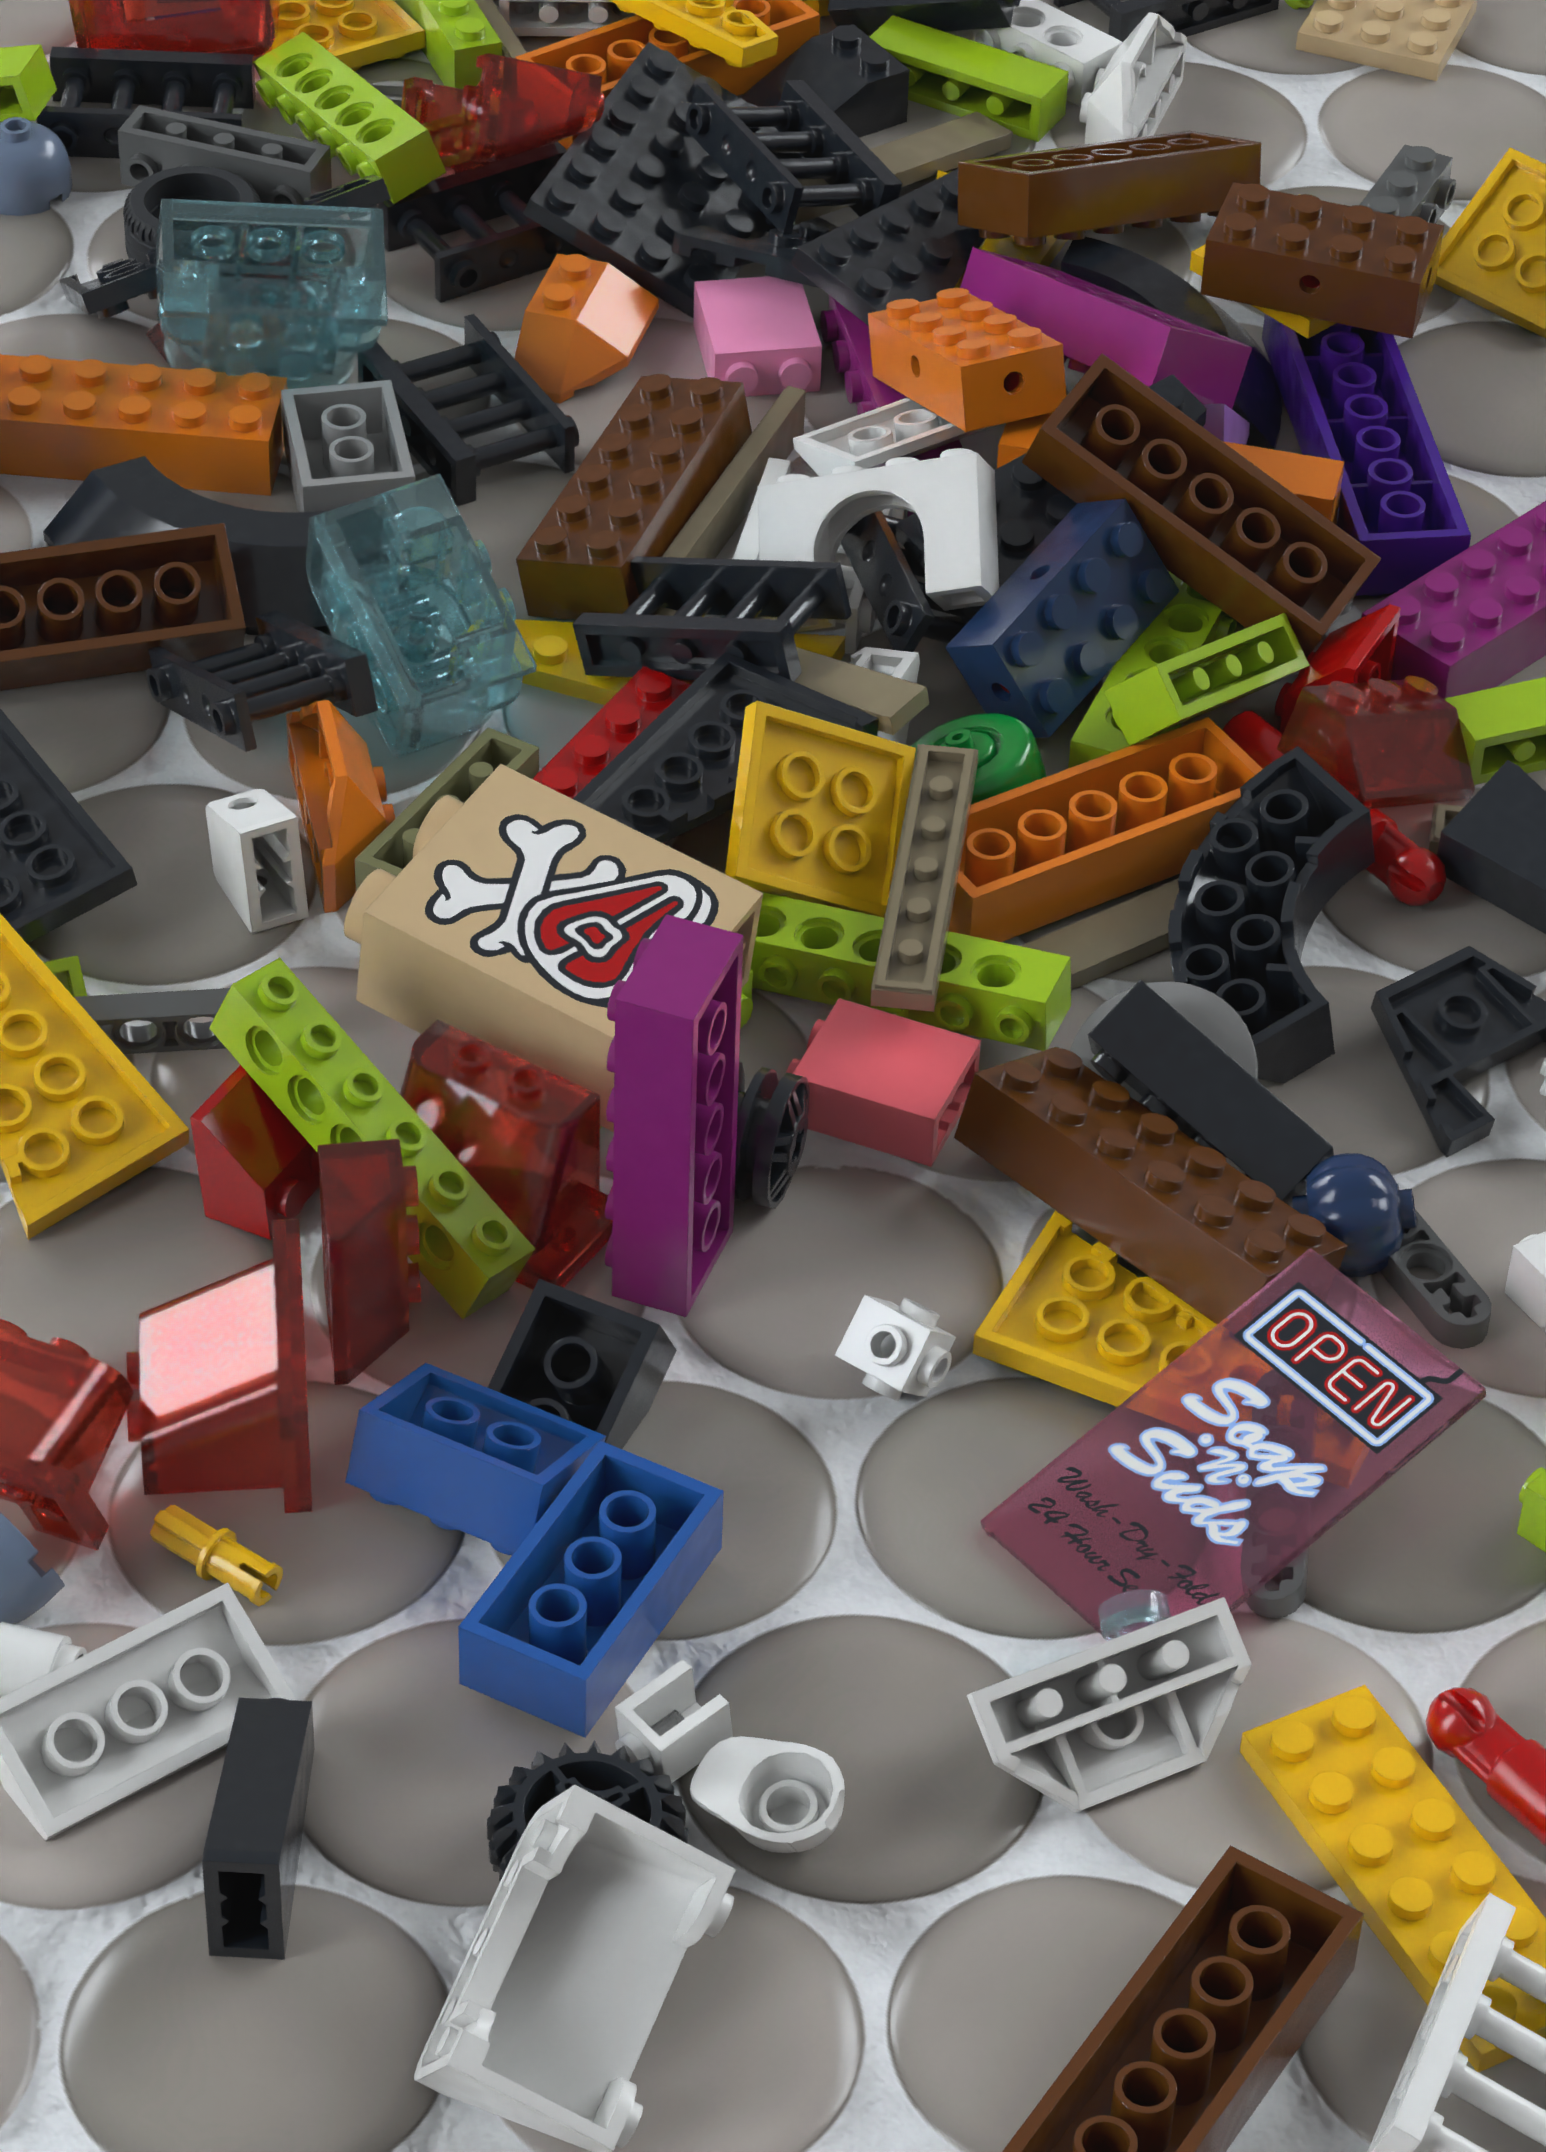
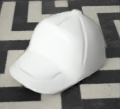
M738 1736L718 1742L707 1752L691 1780L690 1794L692 1800L698 1806L735 1828L749 1843L770 1852L793 1853L817 1847L834 1832L843 1813L845 1785L840 1768L834 1759L825 1752L804 1744Z

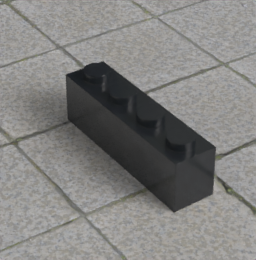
M1141 979L1088 1034L1091 1051L1095 1055L1090 1062L1106 1080L1120 1085L1125 1081L1142 1096L1138 1101L1152 1113H1158L1173 1120L1179 1130L1200 1145L1220 1152L1226 1158L1228 1164L1251 1180L1262 1182L1275 1191L1276 1197L1292 1208L1293 1196L1305 1195L1307 1193L1306 1179L1308 1174L1322 1161L1334 1155L1333 1146Z

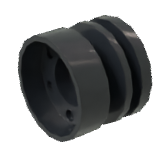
M739 1062L734 1199L745 1201L752 1193L754 1204L774 1209L783 1200L793 1174L796 1172L806 1142L810 1092L806 1077L786 1073L778 1081L776 1070L761 1067L753 1076L745 1092V1073L743 1063Z

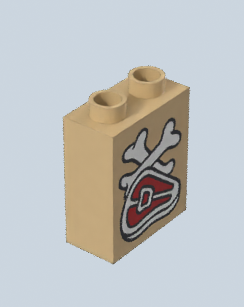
M500 764L465 803L446 795L433 805L417 833L413 847V859L397 876L383 869H376L359 886L349 905L344 922L345 936L361 944L356 1001L614 1132V1123L606 1119L607 1104L614 1087V1073L607 1070V1056L615 1036V1022L608 1020L607 1008L616 982L618 980L626 981L631 974L635 954L643 938L652 939L666 914L742 934L743 988L749 979L763 893Z

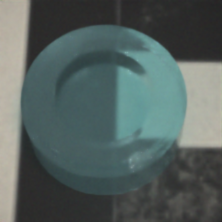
M1133 1590L1117 1594L1105 1600L1098 1608L1102 1637L1109 1641L1171 1617L1167 1596L1155 1590Z

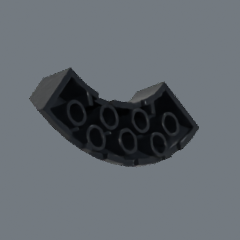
M1089 237L1073 240L1061 261L1062 272L1252 347L1232 410L1250 423L1249 437L1246 445L1275 450L1280 435L1282 415L1280 389L1271 364L1249 333L1223 309L1205 295L1200 294L1196 288L1153 260L1101 240Z
M143 456L91 471L43 531L44 541L49 546L225 523L246 626L245 634L259 635L256 616L276 610L310 627L348 625V634L386 628L420 619L419 607L394 532L370 502L348 508L317 512H271L236 507L211 500L181 487L164 476Z
M1299 746L1267 765L1241 786V797L1225 814L1217 811L1210 820V832L1197 850H1191L1182 867L1178 879L1179 891L1174 903V909L1170 911L1168 924L1170 963L1174 982L1203 988L1228 1003L1241 1017L1252 1037L1257 1054L1258 1079L1283 1084L1335 1054L1329 1002L1315 988L1301 963V955L1307 935L1326 903L1355 875L1375 863L1370 810Z

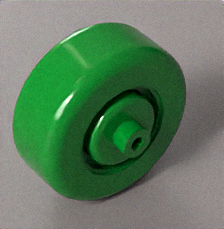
M983 713L960 717L937 726L911 745L916 748V752L918 744L978 750V767L971 804L1046 777L1045 766L1032 731L1021 720L1009 715Z

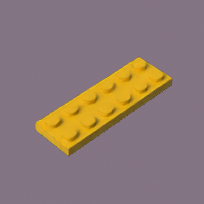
M1366 1685L1359 1686L1242 1733L1239 1750L1241 1755L1356 1910L1364 1913V1921L1427 2006L1432 1998L1459 1930L1489 1892L1516 1907L1505 1937L1515 1942L1513 1950L1546 1968V1918ZM1499 1977L1494 1982L1486 1981L1482 1994L1492 1999L1490 2005L1492 2009L1546 2039L1545 2003ZM1474 2035L1470 2040L1464 2037L1459 2048L1468 2057V2061L1477 2072L1484 2071L1514 2058V2056L1477 2035Z

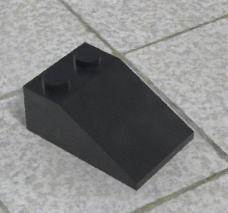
M854 24L838 26L833 31L809 39L739 98L758 107L777 106L781 99L785 80H803L860 138L907 122L910 69Z
M538 1279L487 1388L606 1436L605 1443L623 1449L648 1413L677 1350L659 1324Z

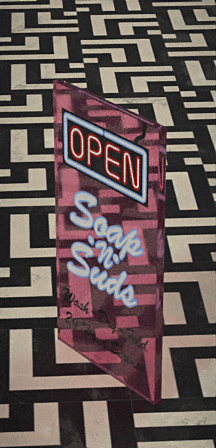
M1310 1248L980 1520L981 1527L989 1537L995 1539L1107 1641L1225 1597L1232 1613L1485 1398L1486 1388L1327 1262L1322 1255L1317 1254Z

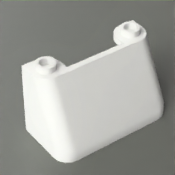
M573 1785L542 1805L530 1820L515 1848L423 2049L415 2070L414 2080L440 2094L591 2152H612L615 2146L623 2148L634 2134L643 2112V2106L635 2102L637 2085L629 2080L687 1948L698 1942L704 1934L714 1938L724 1926L734 1903V1896L726 1892L736 1869L577 1785Z

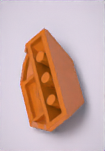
M557 253L525 310L514 359L554 403L560 404L573 397L575 390L595 385L629 365L659 309V299L607 262L591 260L579 254L564 255Z
M324 700L302 707L300 711L286 714L288 762L324 913L338 911L355 895V858L395 820L392 803L382 805V802L387 801L383 767H372L367 743L329 700Z

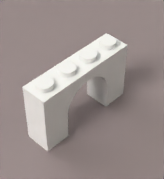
M955 448L943 451L940 454V458L919 461L912 457H897L886 461L885 466L864 469L852 465L840 466L832 469L831 475L810 478L803 474H788L779 477L777 483L757 486L759 560L834 562L842 539L859 520L871 513L884 509H904L916 513L920 519L924 537L925 592L944 611L984 605L999 589L995 470L977 452L964 448ZM761 617V618H762V619H777L778 617ZM808 619L797 632L835 627V619Z

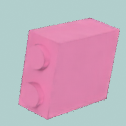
M771 276L694 282L693 327L708 377H715L721 381L743 382L746 397L781 394L787 386L803 389L806 392L820 391L822 344L803 284Z

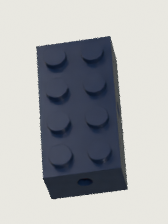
M1126 499L1077 503L945 648L985 713L1004 714L1015 717L1030 728L1035 738H1049L1178 594L1179 589Z

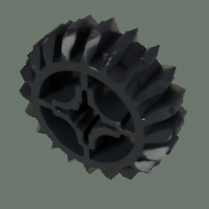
M595 1740L585 1753H574L564 1743L558 1758L552 1759L537 1751L534 1761L531 1763V1769L514 1766L512 1776L509 1778V1785L498 1786L497 1794L493 1800V1809H491L490 1817L487 1819V1839L490 1840L489 1861L493 1864V1871L499 1872V1881H501L523 1832L537 1810L573 1785L579 1786L688 1844V1829L685 1828L686 1809L682 1804V1797L674 1795V1787L671 1784L670 1775H655V1769L652 1766L650 1757L630 1763V1757L625 1746H622L612 1755L602 1754Z

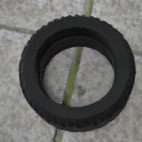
M183 166L155 173L136 185L125 200L123 217L125 247L128 258H136L138 263L147 262L146 252L155 247L233 222L234 225L244 224L245 228L256 225L254 219L262 212L260 198L256 190L248 182L233 173L218 168ZM248 254L228 261L230 270L205 280H200L198 274L179 280L178 284L181 289H205L221 286L243 276L257 264L259 259L250 261Z

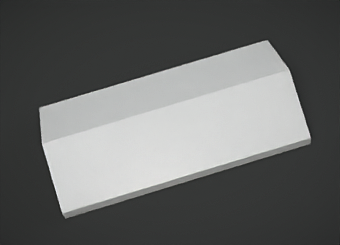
M907 397L793 438L794 449L816 474L824 476L831 475V470L840 466L852 465L864 469L885 466L886 461L889 459L913 457L995 426L965 432Z
M226 1583L1 1697L0 1781L4 1790L42 1838L47 1841L228 1746L239 1697L259 1699L284 1698L287 1700H296L229 1583Z

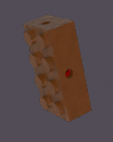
M1233 182L1206 239L1200 294L1412 339L1436 282L1444 225L1429 223L1416 216L1400 217L1376 212L1362 205L1347 206L1322 201L1313 195H1293L1269 190L1260 184L1251 183L1244 185Z

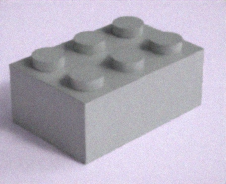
M391 380L281 390L283 446L298 512L329 511L370 502L394 532V535L397 533L417 532L416 477Z

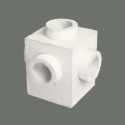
M864 1295L835 1356L866 1372L862 1384L883 1396L896 1401L899 1400L902 1392L927 1397L930 1389L937 1387L942 1382L950 1368L952 1355L949 1351L956 1337L936 1326L940 1318L938 1313L915 1301L903 1298L899 1307L890 1301Z

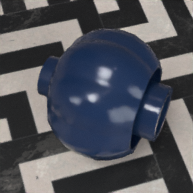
M1345 1153L1333 1155L1322 1161L1307 1176V1195L1293 1196L1292 1198L1295 1210L1301 1214L1316 1218L1324 1224L1327 1232L1348 1245L1337 1275L1348 1278L1365 1277L1376 1274L1388 1265L1389 1257L1396 1251H1399L1403 1236L1405 1235L1404 1229L1417 1228L1412 1188L1399 1190V1185L1386 1166L1376 1159L1363 1154Z

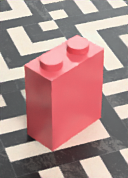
M839 998L826 1020L818 1019L815 1022L808 1039L805 1054L802 1059L794 1058L790 1062L786 1073L803 1076L808 1079L810 1089L807 1116L809 1130L932 1167L962 1114L974 1074L979 1071L981 1040Z

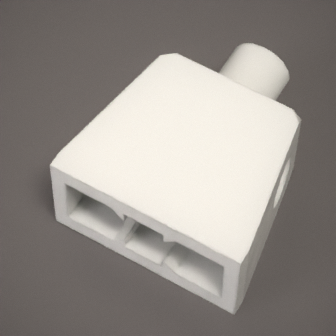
M253 789L210 802L205 810L213 872L220 887L248 930L254 934L308 918L309 912L297 816L265 789ZM257 875L262 876L267 880V884L265 886H263L259 882V880L257 879Z

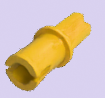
M170 1505L165 1510H160L156 1514L150 1531L153 1541L196 1566V1574L206 1581L216 1578L224 1584L229 1583L232 1589L247 1597L250 1602L257 1606L264 1605L272 1598L268 1592L261 1589L263 1583L277 1591L283 1576L282 1567L274 1562L267 1561L236 1542L235 1532L228 1528L216 1530L176 1505Z

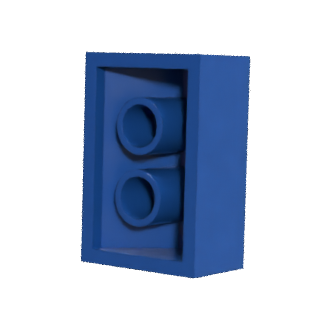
M425 1362L359 1409L345 1483L369 1492L370 1496L378 1502L408 1508L429 1517L431 1522L438 1527L447 1530L463 1531L489 1542L498 1552L512 1556L599 1441L605 1442L606 1436Z

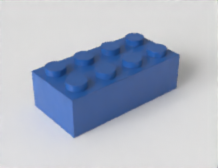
M599 1441L458 1626L459 1684L586 1738L721 1550L724 1491Z

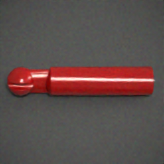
M1244 711L1234 716L1222 729L1262 769L1298 746L1253 711ZM1310 756L1370 810L1375 863L1364 870H1367L1384 883L1396 900L1408 906H1423L1434 902L1442 893L1446 883L1445 865L1438 855L1414 843L1398 830L1394 820Z
M1453 1687L1440 1693L1432 1701L1425 1721L1428 1735L1436 1748L1448 1756L1461 1761L1487 1785L1488 1795L1546 1846V1748L1536 1740H1526L1496 1714L1487 1696L1475 1689Z

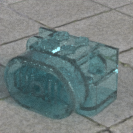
M161 198L156 239L157 317L163 332L165 357L170 368L189 370L206 368L213 372H226L228 376H242L247 373L259 372L267 376L287 377L288 389L346 384L355 369L358 358L357 352H364L372 348L379 339L381 326H387L388 322L383 209Z
M440 474L309 518L306 571L312 593L328 624L330 636L367 654L378 711L364 716L374 727L379 729L389 751L395 758L399 759L444 742L466 737L480 730L489 721L495 710L504 708L516 700L521 691L523 676L536 672L537 665L514 622L516 620V611L509 592L504 587L497 588L490 574L492 572V564L489 553L480 539L473 540Z

